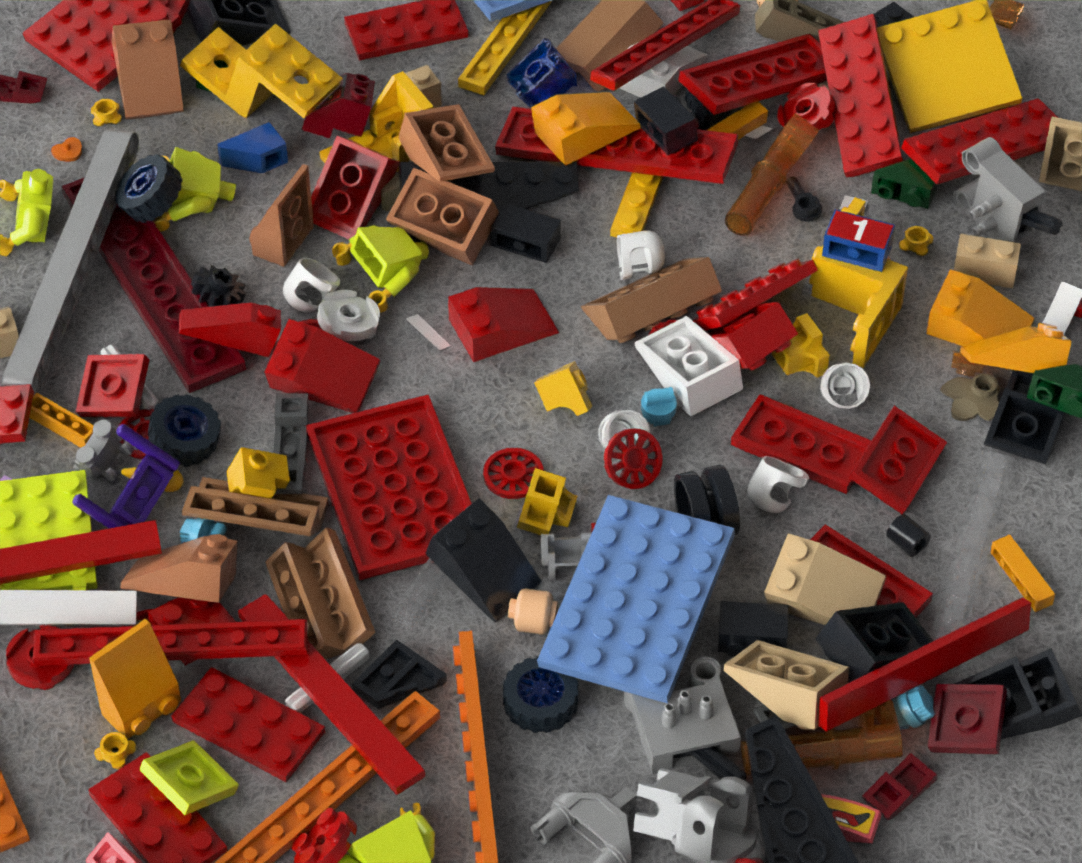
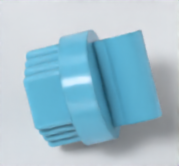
M658 388L644 392L641 399V411L647 422H650L655 427L670 424L677 410V399L673 388Z
M187 518L180 530V541L184 543L213 534L225 535L227 527L222 523H215L214 520Z
M922 685L900 694L897 698L887 703L897 731L908 729L910 726L917 728L935 715L932 696Z

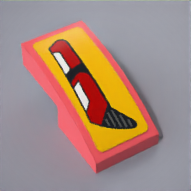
M821 794L846 841L873 843L882 815L880 810L845 798Z

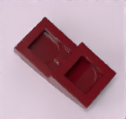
M19 71L17 78L0 74V101L29 104L41 102L47 78Z
M910 753L890 774L885 772L862 795V799L873 808L880 810L882 816L889 821L938 780L937 774Z

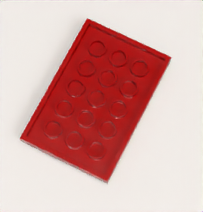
M429 394L306 425L307 436L358 579L363 580L431 562L432 560L425 552L432 536L472 503Z

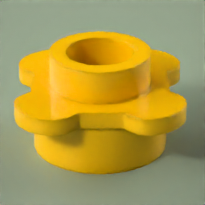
M111 99L97 101L91 107V113L95 116L93 124L95 126H103L108 123L117 124L121 122L122 117L118 114L119 104Z
M912 226L905 230V238L899 242V247L903 251L910 250L916 252L919 256H924L928 253L927 247L933 243L934 238L924 227Z
M112 732L101 739L100 747L95 750L94 755L98 761L104 760L110 763L114 769H120L125 766V760L129 754L136 751V744L132 740H127L125 735ZM118 749V752L114 753L112 750Z

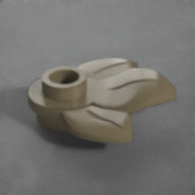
M981 373L973 379L957 377L949 380L940 388L943 394L954 399L951 408V415L954 419L967 421L975 418L977 415L987 421H991L994 418L999 404L997 398L1000 392V386L994 376Z

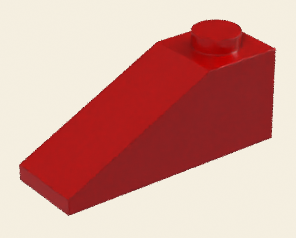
M252 302L181 310L179 314V334L265 357L270 356L281 331V310Z

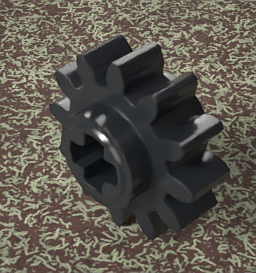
M211 265L209 271L201 267L199 272H195L190 284L193 286L191 293L200 295L198 302H206L209 307L242 303L246 295L244 291L246 285L236 282L239 277L238 275L231 274L226 268L217 269L214 265Z

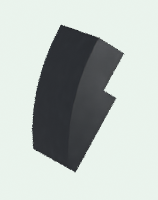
M1013 370L1008 385L1003 391L984 445L1046 465L1067 413L1027 399L1034 373Z
M1051 648L1021 662L1015 656L954 683L1005 686L1007 695L1001 739L1052 728L1082 716Z

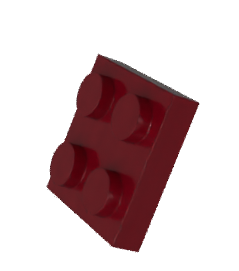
M936 684L933 704L935 715L931 718L928 740L930 752L999 754L1007 695L1005 686Z

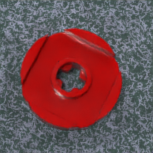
M806 83L790 91L786 96L788 101L784 107L780 104L777 117L779 123L787 133L799 140L816 133L822 128H827L833 123L835 100L827 87H818L816 83ZM810 106V109L805 112V108Z
M39 625L40 629L38 630L60 628L51 625ZM27 628L17 633L7 646L8 671L12 678L22 686L33 689L39 688L41 690L51 689L71 673L74 664L35 666L32 661L35 630L29 632Z
M333 808L326 809L320 814L317 823L309 832L299 835L293 842L291 848L296 853L294 863H338L351 846L347 841L350 832L356 836L357 824L345 812H336Z

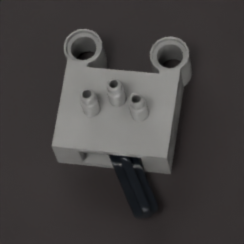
M988 137L963 151L962 161L965 168L974 175L979 174L980 177L953 192V201L956 206L962 207L965 210L964 213L977 224L973 228L974 235L979 236L987 233L993 239L1021 243V247L1033 241L1036 229L1053 235L1060 232V227L1063 226L1062 221L1054 216L1040 212L1046 191L1001 149L995 139Z
M708 656L695 659L690 667L689 688L673 691L668 703L624 692V705L633 714L652 774L657 773L660 768L671 770L702 763L720 779L724 777H738L746 781L747 774L727 758L739 755L741 737L721 683V666L717 660Z

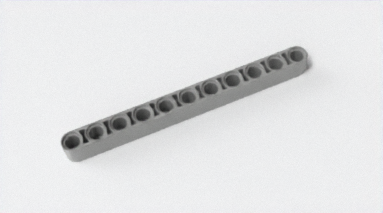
M112 129L104 131L3 375L2 386L31 384L34 395L41 393L116 208L115 191L118 188L117 185L121 181L123 174L133 165L139 148V138L136 132Z

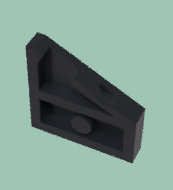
M396 640L352 682V690L371 705L380 709L406 699L414 691L420 694L444 685L447 682V674Z

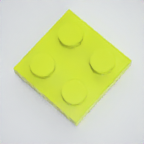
M194 740L144 759L139 769L184 815L233 796L239 786Z

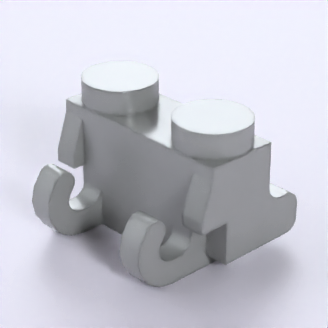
M100 420L94 424L93 434L86 445L76 452L75 465L72 469L74 471L85 470L86 476L93 480L101 476L107 480L114 481L117 473L110 467L119 453L131 455L134 447L127 441L123 444L120 443L123 438L117 435V426L111 425L107 420Z
M592 532L581 533L578 537L556 538L554 534H541V565H548L549 580H555L556 566H578Z

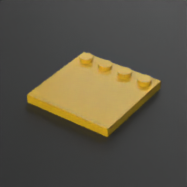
M975 0L878 27L884 62L910 133L945 125L1022 102L1019 87L987 0Z

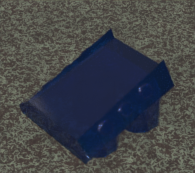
M544 38L506 75L509 84L516 89V95L530 109L555 95L565 94L572 86L577 87L575 71L548 38Z

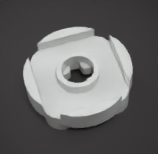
M337 290L333 293H328L324 297V301L319 304L317 321L320 327L343 341H360L373 338L380 319V310L375 301L366 296V300L357 297V292L352 290Z

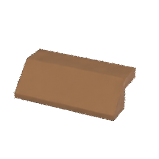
M601 0L548 56V59L563 76L568 78L579 72L590 86L599 92L605 87L590 80L591 71L624 52L631 45L654 34L662 26L663 21L645 1Z
M202 477L199 487H190L182 509V515L312 536L321 529L329 501L328 497L304 493L274 494L271 499L229 492L228 481Z
M326 527L306 547L285 542L265 561L284 614L289 620L307 619L308 641L324 659L342 655L356 643L364 644L376 633L335 530Z

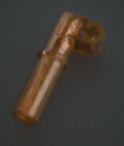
M794 113L770 146L763 160L758 161L752 168V177L725 216V224L731 232L741 236L751 233L776 191H780L783 185L785 186L788 172L817 135L819 129L798 114Z
M892 699L859 715L858 728L841 730L833 728L824 732L788 736L806 769L831 766L832 770H837L843 764L902 758L903 755L901 732ZM874 718H877L880 725L874 726ZM741 741L744 772L747 776H751L746 741Z

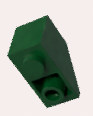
M908 159L875 170L871 193L883 199L891 198L905 202L912 207L928 209L938 185L912 159Z
M1071 364L1035 370L1027 399L1082 419V366Z

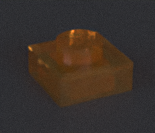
M994 0L989 8L995 24L1012 29L1023 12L1024 4L1013 0Z
M953 351L951 367L957 368L956 373L965 376H975V372H983V364L971 363L960 352Z

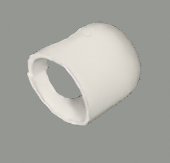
M639 231L617 236L619 268L622 267L620 272L621 280L632 279L634 272L646 271L649 274H653L661 270L665 262V247L657 233L653 231ZM648 264L646 268L632 270V265Z
M302 258L287 277L283 287V295L286 301L296 310L304 313L314 312L318 310L319 305H313L310 299L309 302L300 299L297 295H306L301 289L308 286L316 288L322 294V303L324 297L329 292L333 293L340 285V279L320 262L311 258Z
M839 363L826 370L821 379L820 390L822 396L829 404L838 408L850 409L859 406L865 401L869 394L870 382L863 368L852 363ZM851 387L850 391L845 394L848 395L852 394L855 388L858 400L851 405H839L829 395V389H831L830 391L833 395H840L835 392L834 388Z
M632 410L614 411L606 415L598 429V437L602 447L605 449L611 437L624 429L637 428L650 433L647 420L640 413ZM635 434L634 437L637 441L638 434ZM648 440L645 441L642 448H645L648 445ZM614 447L613 452L622 453Z
M764 456L749 481L747 488L748 497L756 507L765 512L781 513L791 504V500L788 498L791 487H804L809 480V476L805 471L774 457ZM774 485L782 488L787 494L788 501L786 503H780L771 498L770 493Z

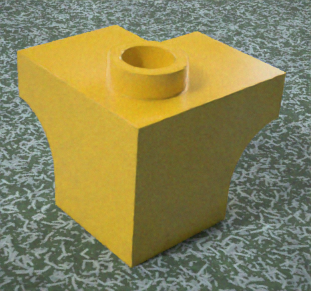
M808 313L796 317L793 323L798 335L790 339L792 344L779 353L773 351L771 355L787 376L795 372L805 371L818 378L823 376L828 369L830 355L823 347L822 332Z
M576 361L566 364L538 378L534 382L547 412L558 407H567L576 416L588 412L592 407L586 393L588 390L587 381L581 369L578 368Z
M241 447L227 470L229 492L271 499L276 489H285L290 481L287 455Z
M535 468L517 528L541 535L549 534L552 524L563 527L569 526L578 496L566 489L565 477Z

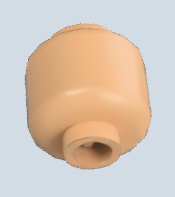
M522 589L518 593L517 599H510L508 618L514 619V626L519 632L544 635L552 627L558 613V601H553V596L548 591Z

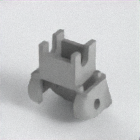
M660 768L658 769L657 782L654 784L638 783L637 796L655 801L654 815L637 812L634 818L633 831L671 840V844L675 845L676 853L683 854L700 863H735L736 859L745 858L754 850L757 836L755 831L750 829L753 788L745 780L738 777H724L720 780L713 778L711 780L709 776L700 778ZM707 786L711 787L710 796H705V788ZM731 795L739 799V806L731 804L729 799Z

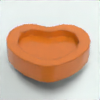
M70 137L63 143L54 145L51 148V152L57 160L66 162L76 161L82 154V144L79 139Z

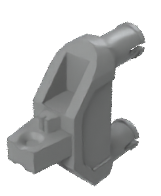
M625 787L613 798L604 797L599 793L569 792L561 794L553 800L551 810L530 827L531 833L537 840L542 836L540 843L547 844L564 826H571L602 852L592 863H631L628 821L631 819L629 813L637 805V795L628 787Z

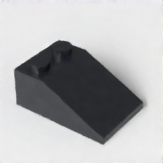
M191 0L186 9L200 42L218 27L241 46L256 42L274 24H277L288 34L291 32L276 0Z
M480 498L433 535L425 552L494 622L508 612L511 598L517 599L518 593L522 589H535L542 582L503 521Z
M904 602L836 611L815 638L823 648L825 655L832 662L849 667L848 683L933 642V639Z

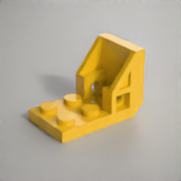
M404 71L399 72L391 77L369 113L370 129L364 131L362 137L355 135L348 139L397 161L408 162L410 159L398 139L404 115L407 112L432 109L434 106ZM332 146L319 151L320 159L324 163Z

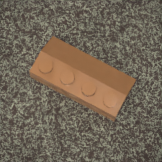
M709 257L688 258L675 262L656 273L649 274L581 306V309L607 340H618L619 343H623L635 338V332L642 328L648 331L668 316L673 319L688 313L687 307L696 304L699 307L714 300L713 295L721 292L722 289Z

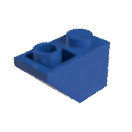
M270 122L217 144L219 162L222 167L265 173L288 163L286 142Z

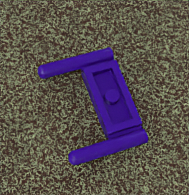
M125 424L118 426L116 430L117 435L142 451L146 456L138 465L110 510V513L82 494L75 495L72 500L74 506L108 529L145 522L171 480L173 473L180 465L178 460Z

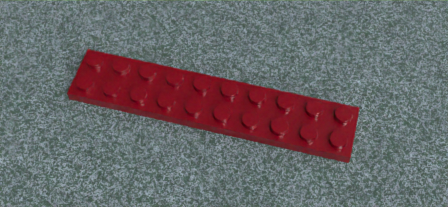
M84 178L61 186L63 195L71 208L74 205ZM117 204L98 251L187 391L192 393L245 371V360L237 349L179 334V314L181 310L209 306L206 302H198L200 295L191 293L193 286L190 285L192 282L191 278L154 222H136Z

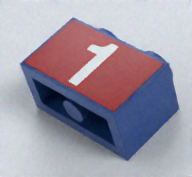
M835 209L824 235L822 256L882 272L893 245L895 225Z

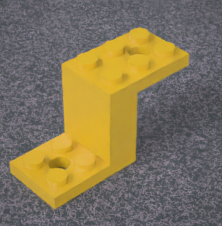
M274 24L247 50L218 27L188 53L180 63V67L245 118L249 117L272 94H275L295 112L305 118L341 85L343 79L277 24ZM214 61H224L228 67L219 68L214 64ZM302 76L307 79L308 83L300 84L295 81L294 77Z
M854 197L848 207L844 206L841 211L864 217L866 201ZM817 246L812 259L818 271L811 274L809 284H812L811 296L858 314L853 326L856 336L853 339L850 351L854 352L852 364L864 368L902 308L908 267L887 259L883 271L880 272L823 257V246Z

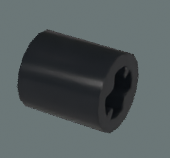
M906 514L898 516L891 523L886 533L890 540L911 557L922 551L931 538V535Z

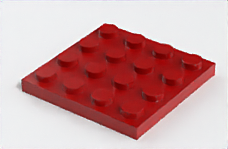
M63 0L22 34L25 41L99 92L118 77L112 45L114 25L171 19L174 31L182 24V21L178 14L157 0Z

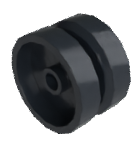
M719 464L704 468L701 477L694 471L676 474L674 478V496L677 513L734 528L735 535L739 533L740 513L737 496L730 475L723 465Z

